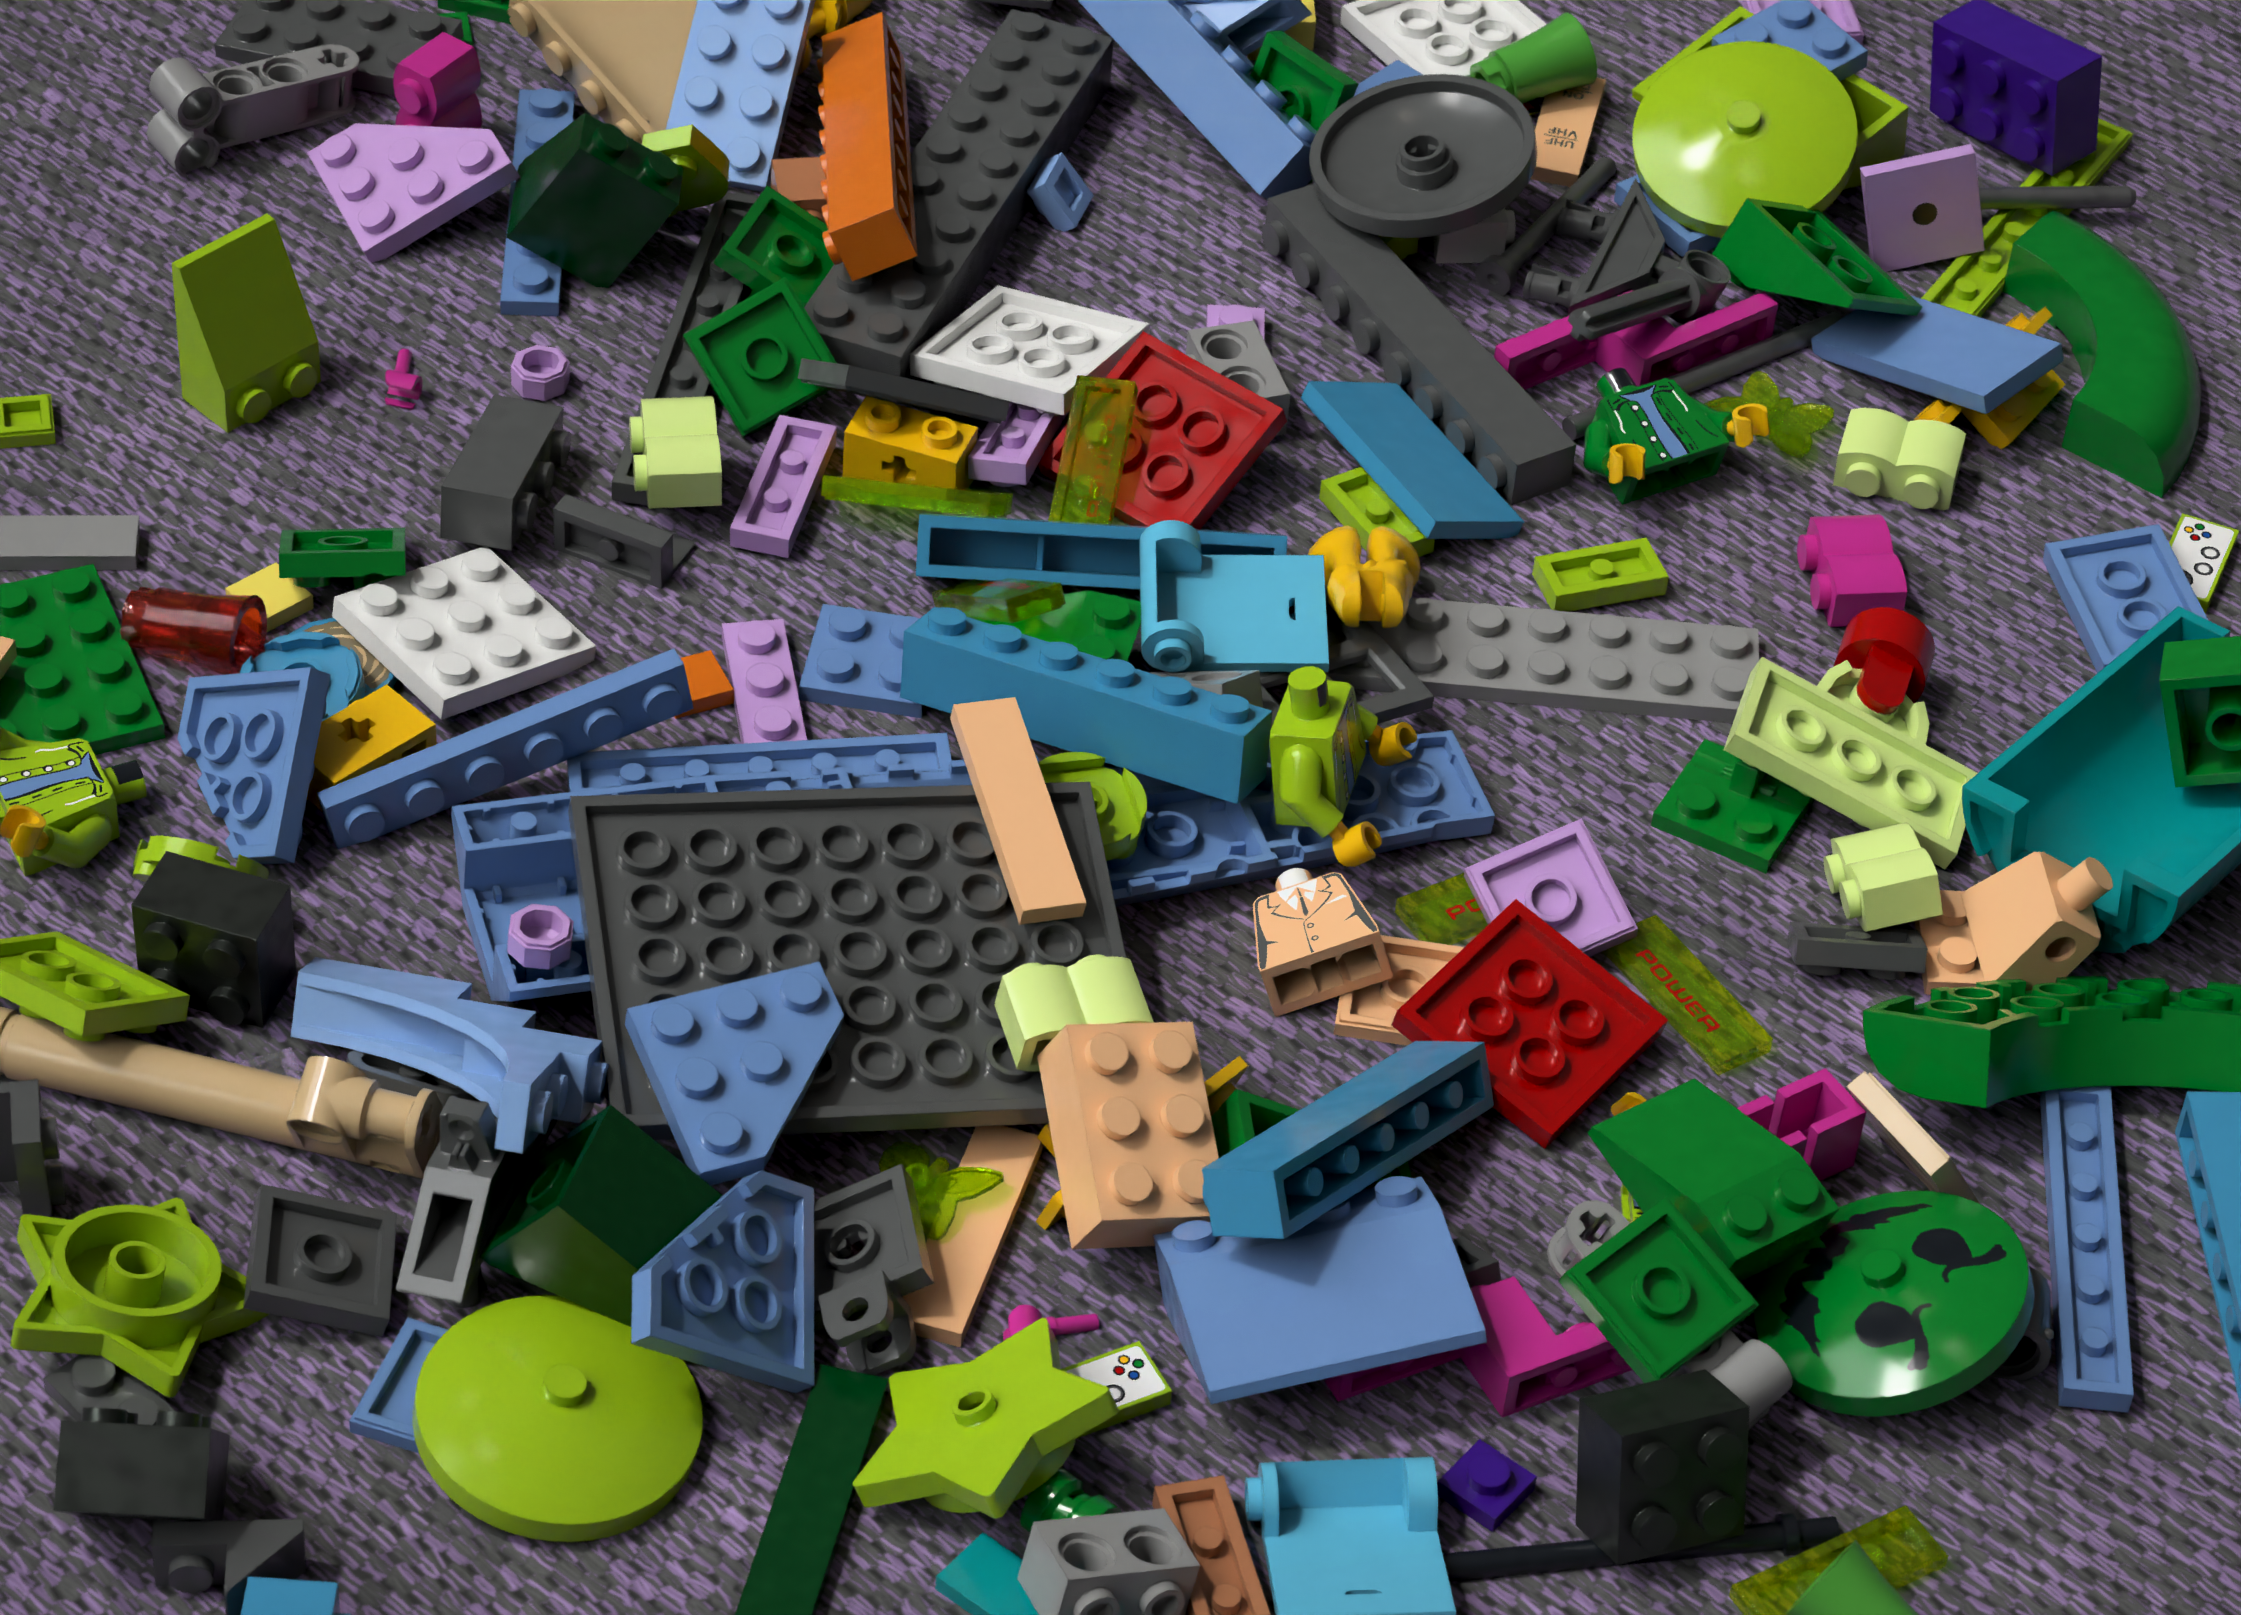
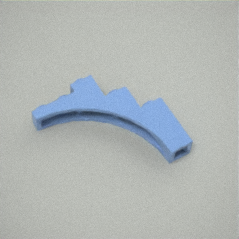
M315 957L298 971L291 1037L340 1046L383 1057L432 1074L460 1087L481 1102H488L492 1113L498 1119L494 1149L523 1153L540 1133L545 1134L552 1119L580 1123L594 1107V1103L602 1104L605 1099L606 1074L609 1064L600 1062L602 1040L534 1029L536 1011L471 1001L472 983Z

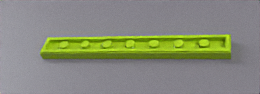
M2098 118L2096 151L2053 176L2035 168L2019 187L2094 186L2130 145L2133 133ZM1999 209L1983 227L1985 251L1958 256L1921 299L1981 317L2003 292L2013 243L2052 210L2068 216L2073 209Z

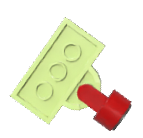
M1877 607L1860 612L1852 618L1846 627L1834 667L1826 672L1817 686L1764 657L1760 658L1749 675L1724 751L1741 759L1747 765L1758 768L1797 789L1801 794L1811 797L1849 817L1863 827L1874 830L1901 823H1909L1917 836L1920 847L1925 848L1933 863L1943 869H1946L1958 854L1966 826L1962 806V786L1978 773L1926 745L1930 723L1925 702L1916 701L1920 698L1925 688L1935 655V643L1932 634L1924 623L1912 614L1895 608Z

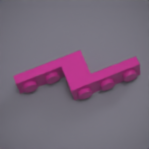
M1763 291L1696 320L1688 321L1676 328L1663 317H1659L1593 340L1585 339L1582 341H1578L1571 336L1570 333L1573 327L1568 321L1569 316L1496 345L1494 358L1524 390L1593 361L1598 363L1606 372L1616 368H1625L1636 386H1641L1671 377L1772 337L1778 303Z
M1513 1276L1490 1285H1477L1470 1288L1486 1330L1487 1343L1326 1378L1325 1383L1339 1402L1461 1358L1503 1418L1633 1369L1593 1322L1575 1324L1564 1333L1556 1335L1518 1280Z

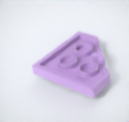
M355 123L307 152L370 263L387 259L520 177L491 129Z

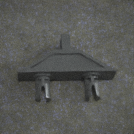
M1636 178L1620 209L1616 208L1613 213L1602 212L1597 208L1566 199V206L1562 207L1558 219L1557 234H1565L1586 241L1592 240L1599 242L1601 246L1587 273H1582L1580 277H1571L1566 275V273L1533 263L1532 270L1527 273L1522 296L1528 300L1533 299L1554 306H1564L1569 310V316L1573 310L1616 297L1631 290L1635 291L1657 284L1663 273L1678 267L1680 262L1663 256L1664 236Z
M450 1096L440 1113V1142L425 1168L395 1291L445 1300L449 1304L460 1308L474 1307L481 1303L479 1288L488 1289L481 1268L484 1260L480 1256L532 1157L542 1151L558 1121L557 1119H552L545 1134L540 1133L523 1153L494 1149L498 1119L492 1113L489 1103L457 1098V1096Z

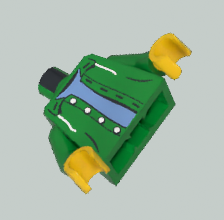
M1616 368L1603 375L1596 385V389L1603 399L1599 401L1592 423L1585 430L1583 464L1588 472L1606 477L1616 498L1623 505L1716 475L1729 442L1735 441L1738 447L1744 448L1752 444L1754 440L1753 435L1765 437L1770 434L1767 408L1761 404L1750 403L1735 408L1733 412L1716 411L1687 395L1674 380L1663 378L1636 386L1625 368Z

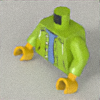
M1304 666L1297 668L1288 676V686L1270 730L1269 742L1276 824L1311 827L1322 838L1329 835L1332 838V847L1338 862L1346 867H1356L1374 859L1376 854L1373 850L1382 844L1378 830L1370 822L1364 821L1349 829L1342 822L1366 755L1365 741H1369V751L1376 764L1391 766L1412 759V755L1403 746L1416 742L1417 734L1407 722H1400L1386 728H1381L1377 725V716L1357 703L1352 685L1347 682L1328 680L1324 670L1319 667Z
M0 727V835L7 839L24 876L35 874L56 864L71 868L84 867L111 840L120 837L117 805L147 796L146 784L139 764L136 760L102 769L89 742L80 738L57 742L26 740Z

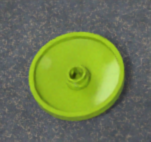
M1758 41L1724 43L1702 49L1679 60L1662 73L1650 86L1637 109L1632 132L1633 156L1640 183L1653 203L1662 212L1689 229L1722 238L1747 198L1801 205L1810 210H1819L1821 213L1829 207L1848 183L1854 169L1858 149L1857 118L1851 98L1845 87L1827 67L1816 59L1793 48L1774 43Z
M537 1295L508 1299L481 1308L461 1319L438 1339L428 1353L418 1377L412 1410V1426L415 1443L427 1471L437 1485L461 1508L476 1518L512 1534L545 1541L579 1542L607 1538L633 1529L653 1517L673 1499L687 1480L695 1463L702 1435L703 1413L698 1388L691 1372L682 1359L631 1344V1327L561 1296Z

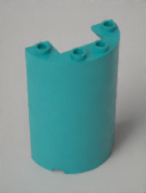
M2179 606L1962 786L1963 815L1971 843L1977 856L1987 854L1998 872L2033 852H2045L2073 868L2086 858L2092 857L2107 869L2113 880V888L2092 903L2101 933L2099 945L2093 950L2097 952L2121 953L2126 952L2133 945L2145 942L2147 945L2150 944L2241 864V783L2175 787L2159 682L2164 642L2230 637V630Z

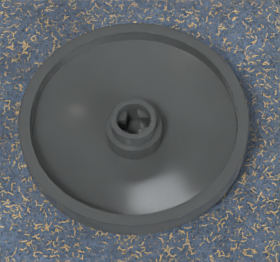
M1427 74L1396 79L1377 85L1357 94L1339 106L1327 117L1315 134L1310 148L1309 164L1314 190L1319 201L1339 221L1374 235L1395 238H1421L1465 229L1490 218L1509 205L1524 190L1534 173L1537 162V143L1535 128L1529 112L1514 95L1505 89L1487 81L1468 76Z

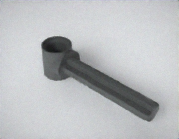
M1689 250L1685 253L1678 267L1663 273L1657 284L1573 310L1568 318L1569 323L1573 327L1570 334L1578 341L1585 339L1593 340L1668 315L1671 319L1682 325L1688 321L1696 320L1710 314L1731 279L1730 271L1721 260L1712 254L1701 250Z

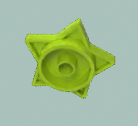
M172 1198L152 1207L124 1204L100 1207L85 1212L73 1220L31 1214L20 1216L17 1242L38 1285L14 1322L10 1344L13 1349L99 1355L170 1398L175 1397L200 1343L248 1327L269 1315L268 1313L243 1308L246 1276L222 1264L215 1244L205 1232L192 1223L186 1205L180 1198Z
M1041 1318L970 1362L892 1374L889 1377V1386L897 1426L852 1484L865 1508L924 1497L931 1505L944 1511L955 1513L982 1512L998 1519L1007 1512L1013 1501L1024 1497L1040 1487L1060 1469L1069 1457L1077 1437L1118 1414L1119 1409L1107 1386L1061 1370L1058 1342L1047 1318Z

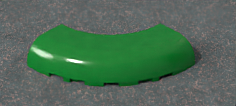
M2052 210L2013 243L2003 292L2019 300L2036 313L2043 307H2046L2052 313V317L2047 322L2054 329L2059 328L2072 345V352L2080 366L2085 385L2073 398L2061 447L2163 498L2179 479L2188 463L2199 431L2201 384L2199 367L2191 341L2168 300L2157 285L2133 260L2090 228L2061 212Z
M2105 976L2057 977L2056 983L2036 984L2032 987V990L2025 991L2026 981L2022 979L1976 982V987L1949 988L1945 986L1932 988L1931 1000L1922 1004L1914 1005L1915 997L1902 995L1863 1010L1865 1045L1878 1072L1897 1089L1924 1099L1988 1108L2006 1099L2029 1093L2089 1086H2159L2220 1092H2241V985L2208 981L2207 988H2191L2181 992H2171L2170 986L2165 984V978L2122 980L2117 983V989H2108V979Z

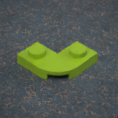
M694 125L643 134L642 145L652 151L667 155L675 164L684 168L679 205L670 216L675 215L678 211L713 204L725 196L728 191L730 161L725 153Z

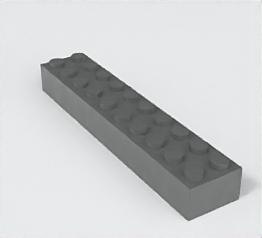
M1014 9L1009 12L911 153L917 256L853 282L844 263L834 264L804 307L836 363L913 380L918 379V377L910 375V353L960 315L1034 203L1027 190L1045 159L1061 152L1065 156L1110 88L1114 44L1112 37L1093 32L1085 27H1074L1042 18L1038 14L1031 12H1021Z

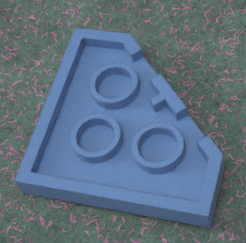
M308 667L189 678L177 739L185 756L194 758L199 766L202 775L197 782L212 814L223 818L230 832L225 842L234 859H238L240 854L260 864L295 863L297 847L303 833L302 821L309 784L315 770L314 758L321 721L326 713V695L330 674Z
M820 962L627 1008L626 1029L687 1167L710 1186L746 1177L760 1170L763 1171L774 1152L775 1143L788 1120L791 1121L809 1089L826 1051L831 1049L840 1033L844 1013Z
M762 1170L742 1178L632 1275L631 1344L792 1393H798L813 1387L814 1188Z

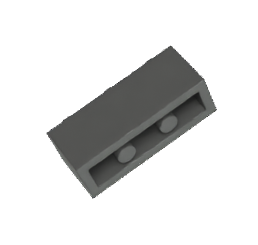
M493 395L441 486L440 538L512 550L522 530H530L532 528L540 497L548 498L553 485L555 467H564L567 463L571 446L570 432L563 431L564 407Z

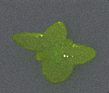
M1762 371L1752 373L1743 386L1741 397L1726 396L1704 403L1716 411L1733 412L1735 408L1744 404L1764 405L1767 408L1770 434L1768 439L1780 450L1801 459L1810 454L1813 442L1810 434L1823 430L1834 418V409L1828 405L1815 403L1793 405V399L1790 397L1780 399L1777 385L1767 373Z
M905 1141L895 1142L883 1151L878 1164L880 1172L899 1164L904 1166L913 1179L923 1231L931 1240L939 1241L947 1234L955 1218L958 1202L974 1199L992 1190L1004 1181L1002 1172L986 1167H958L948 1171L949 1162L942 1157L936 1158L930 1165V1156L920 1146Z

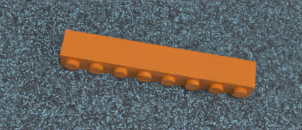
M883 12L823 35L822 58L816 60L823 80L817 83V87L824 104L818 107V112L825 128L819 131V137L825 154L820 155V162L826 179L821 180L820 183L827 202L826 205L821 207L828 228L827 231L822 232V236L832 262L835 265L844 263L852 282L917 256L905 64L902 52Z

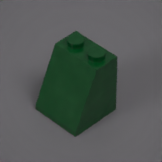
M584 113L526 157L519 165L518 174L520 177L516 179L506 238L595 287L609 288L679 205L684 168L675 164L667 155L652 151L629 138L616 126L603 123Z
M610 1105L532 1157L480 1258L492 1267L631 1327L632 1275L723 1195L615 1107Z

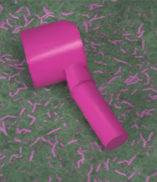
M408 349L398 351L395 370L388 369L385 373V382L389 385L387 393L418 400L422 393V377L409 374L412 352ZM385 397L387 405L413 410L416 405L415 403Z
M1026 1304L1019 1305L1013 1309L1008 1316L1009 1328L1003 1332V1341L1041 1319L1042 1314L1039 1309ZM1097 1314L1054 1318L1053 1316L1043 1317L1047 1318L1055 1336L1099 1329Z

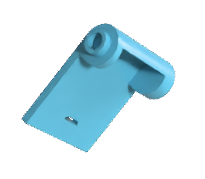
M1176 520L1160 521L1150 525L1143 531L1139 540L1141 652L1144 660L1150 666L1166 672L1243 670L1293 672L1297 668L1314 666L1319 667L1324 672H1329L1324 555H1201L1200 535L1194 527L1187 523ZM1294 606V612L1289 614V608Z
M1433 1457L1262 1462L1258 1466V1477L1245 1478L1247 1521H1260L1262 1541L1276 1615H1456L1437 1532L1438 1488Z

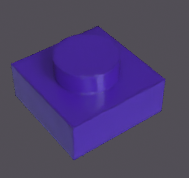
M1479 1439L1437 1481L1438 1496L1491 1532H1494L1535 1490L1537 1476Z

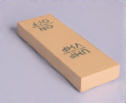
M1596 78V81L1591 85L1562 90L1544 97L1535 127L1537 162L1531 177L1532 180L1571 187L1580 178L1604 95L1606 79Z

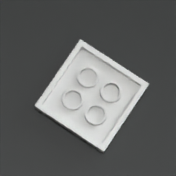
M1358 0L1341 7L1340 24L1386 65L1399 60L1423 75L1451 74L1470 77V66L1484 60L1490 52L1509 45L1546 25L1543 20L1519 0Z
M998 285L910 353V375L931 380L935 385L961 388L984 394L985 396L1033 407L1041 414L1044 412L1065 415L1100 385L1143 331L1150 334V324Z
M487 546L406 572V576H394L334 597L332 617L441 720L560 678L594 661L596 645Z

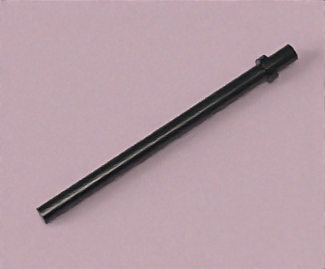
M1793 1513L1777 1514L1774 1522L1745 1524L1743 1535L1617 1565L1591 1539L1443 1553L1449 1582L1777 1550H1782L1784 1556L1798 1555L1800 1548L1838 1545L1840 1530L1835 1516L1796 1519Z

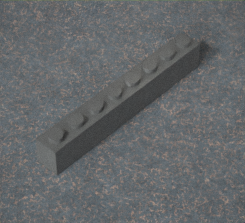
M1313 184L1268 198L1266 221L1262 227V239L1267 251L1273 256H1281L1292 268L1293 276L1298 285L1302 288L1309 287L1322 301L1327 316L1333 321L1340 320L1352 333L1353 340L1359 351L1363 354L1370 353L1383 367L1388 382L1397 383L1414 400V403L1441 429L1450 442L1478 469V472L1510 505L1570 485L1576 444L1378 235L1350 227L1331 215L1319 201Z

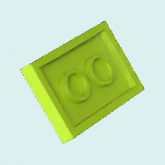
M58 931L0 939V997L19 1005V1012L23 1015L37 1019H47L64 1027L63 1033L72 1039L100 1041L105 1038V1033L122 1030L133 1033H152L156 1031L157 1025L186 1021L190 999L189 994Z

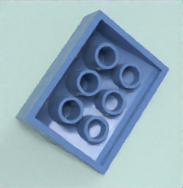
M1394 1176L1383 1179L1375 1187L1362 1189L1285 1239L1213 1236L1211 1222L1202 1220L1187 1221L1176 1226L1173 1231L1153 1235L1162 1299L1168 1318L1211 1404L1487 1343L1484 1324L1441 1207L1422 1176L1416 1178Z

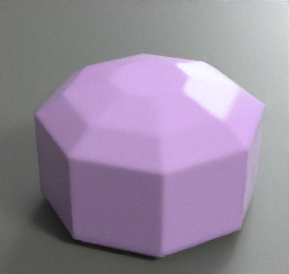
M541 345L529 347L517 352L511 365V385L523 398L542 401L549 400L564 394L570 380V361L557 348Z
M530 904L511 914L507 952L523 967L550 970L570 959L574 921L557 906Z

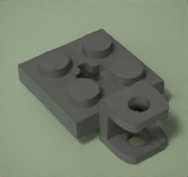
M899 1164L814 1200V1333L826 1329L829 1336L838 1346L846 1347L850 1363L860 1373L876 1375L908 1362L915 1353L917 1341L912 1311L902 1296L934 1284L913 1179L904 1166ZM857 1241H863L865 1247L860 1253L854 1257L844 1259L852 1253V1244ZM884 1336L892 1337V1342L886 1350L880 1353L871 1352L874 1343Z

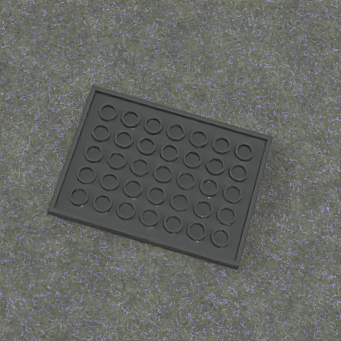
M1090 782L1045 783L1087 902L1082 917L1019 925L973 785L570 796L568 816L597 1039L602 1040L600 1062L609 1064L606 1074V1108L612 1105L654 1140H675L626 1029L627 1008L820 962L844 1013L842 1027L831 1049L826 1051L816 1069L814 1079L791 1121L788 1120L780 1135L1049 1123L1040 1071L1030 1072L1016 1068L994 1004L1002 975L1011 972L1023 964L1040 963L1042 965L1068 967L1084 957L1096 954L1106 957L1126 958Z

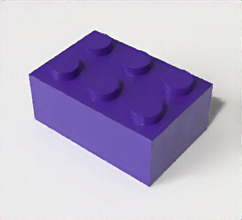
M1972 0L1933 22L1930 111L1956 129L2053 176L2097 149L2102 56L1985 0Z

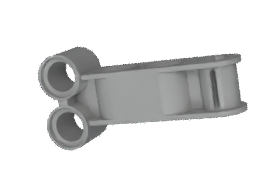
M328 44L201 74L189 60L184 58L169 59L156 68L150 79V93L164 109H161L154 115L148 124L147 139L180 176L186 177L188 176L186 172L202 166L207 168L213 167L218 159L219 149L326 123L350 113L355 107L356 102L351 97L352 73L359 68V57L350 48ZM341 95V101H340V105H341V106L338 107V105H339V96Z
M1590 1200L1576 1205L1568 1215L1565 1226L1558 1229L1549 1241L1547 1256L1550 1266L1556 1275L1561 1278L1566 1271L1620 1232L1630 1222L1609 1203ZM1607 1220L1610 1225L1601 1236L1597 1231ZM1585 1239L1591 1243L1589 1246L1583 1242ZM1574 1250L1577 1253V1255L1571 1261V1263L1567 1265L1565 1263V1259L1570 1254V1252ZM1731 1330L1670 1376L1673 1377L1706 1369L1750 1407L1749 1430L1768 1414L1770 1407L1791 1389L1793 1383L1786 1363L1769 1345L1754 1339L1748 1340L1743 1344Z

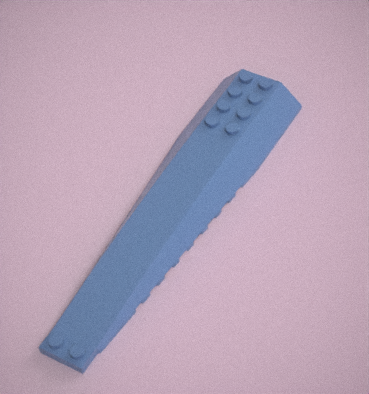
M1452 730L1417 734L1416 742L1403 746L1412 755V759L1391 766L1376 764L1369 751V741H1365L1366 755L1342 822L1348 829L1364 821L1373 824L1382 839L1381 846L1373 850L1375 854L1432 841L1491 834L1495 814ZM1270 742L1266 778L1239 804L1128 770L1137 777L1146 793L1147 812L1144 828L1138 838L1134 854L1125 859L1106 861L1116 907L1279 876L1292 868L1307 870L1338 863L1332 847V838L1329 835L1322 838L1311 827L1276 824ZM950 760L949 770L914 772L913 763L887 764L886 774L853 776V766L821 768L820 778L791 779L790 770L706 775L452 806L451 817L462 906L491 1001L510 1002L591 991L568 816L570 796L972 785L964 760ZM1108 763L1104 764V767L1115 770L1122 775L1123 768ZM530 904L557 906L574 921L570 959L550 970L523 967L507 952L511 914Z

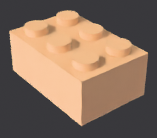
M1193 1022L1066 1025L1037 1055L1071 1249L1155 1246L1153 1236L1155 1234L1173 1231L1176 1226L1187 1221L1202 1220L1210 1222L1209 1210L1203 1200L1204 1179L1202 1168L1219 1159Z

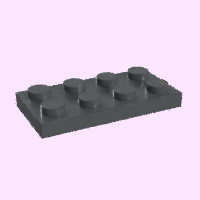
M246 0L216 40L214 47L217 58L246 64L320 45H341L350 48L359 57V68L352 73L351 88L395 96L393 77L399 62L442 32L461 41L464 36L462 20L439 16L432 12H418L391 7L379 2L370 3L359 0Z

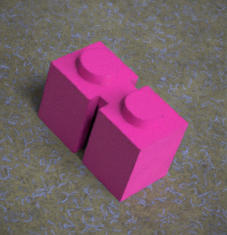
M1826 1068L1777 1089L1775 1102L1766 1094L1737 1107L1738 1110L1799 1152L1819 1181L1854 1166L1866 1111Z

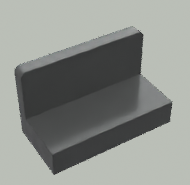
M567 494L553 508L555 550L662 589L694 550V541Z

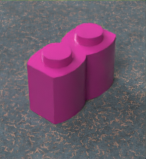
M442 32L399 62L393 77L395 98L401 108L397 114L395 125L481 129L482 112L475 93L480 84L481 69L475 48Z
M1875 514L1810 517L1807 534L1800 535L1798 538L1797 558L1802 571L1811 570V603L1815 610H1824L1828 626H1847L1853 617L1871 608L1889 607L1904 611L1907 597L1905 574L1899 558L1893 553L1891 535L1883 516Z

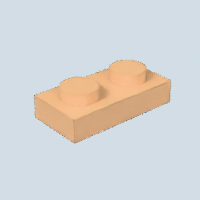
M1940 890L1943 915L1915 921V929L1919 931L1928 948L1925 973H1922L1926 995H1931L1932 988L1945 986L1949 988L1976 987V982L1984 981L1961 894L1964 891Z

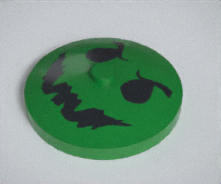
M1934 1191L1890 1192L1863 1198L1839 1207L1840 1209L1808 1249L1766 1269L1756 1294L1755 1300L1759 1306L1754 1310V1323L1758 1339L1769 1345L1786 1363L1793 1382L1790 1391L1806 1402L1825 1410L1840 1414L1873 1417L1899 1415L1930 1408L1946 1402L1982 1382L2006 1361L2022 1339L2030 1322L2035 1295L2034 1281L2025 1250L2013 1229L1999 1215L1975 1201L1957 1195Z

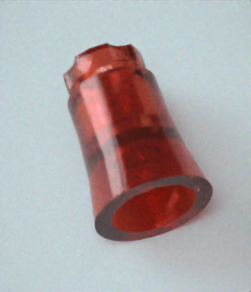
M140 587L137 591H130L122 608V625L120 629L122 640L128 641L130 647L144 649L150 655L179 660L226 675L240 673L245 661L251 655L254 660L264 649L267 633V613L263 600L257 595H215L187 592L166 587H159L156 590Z

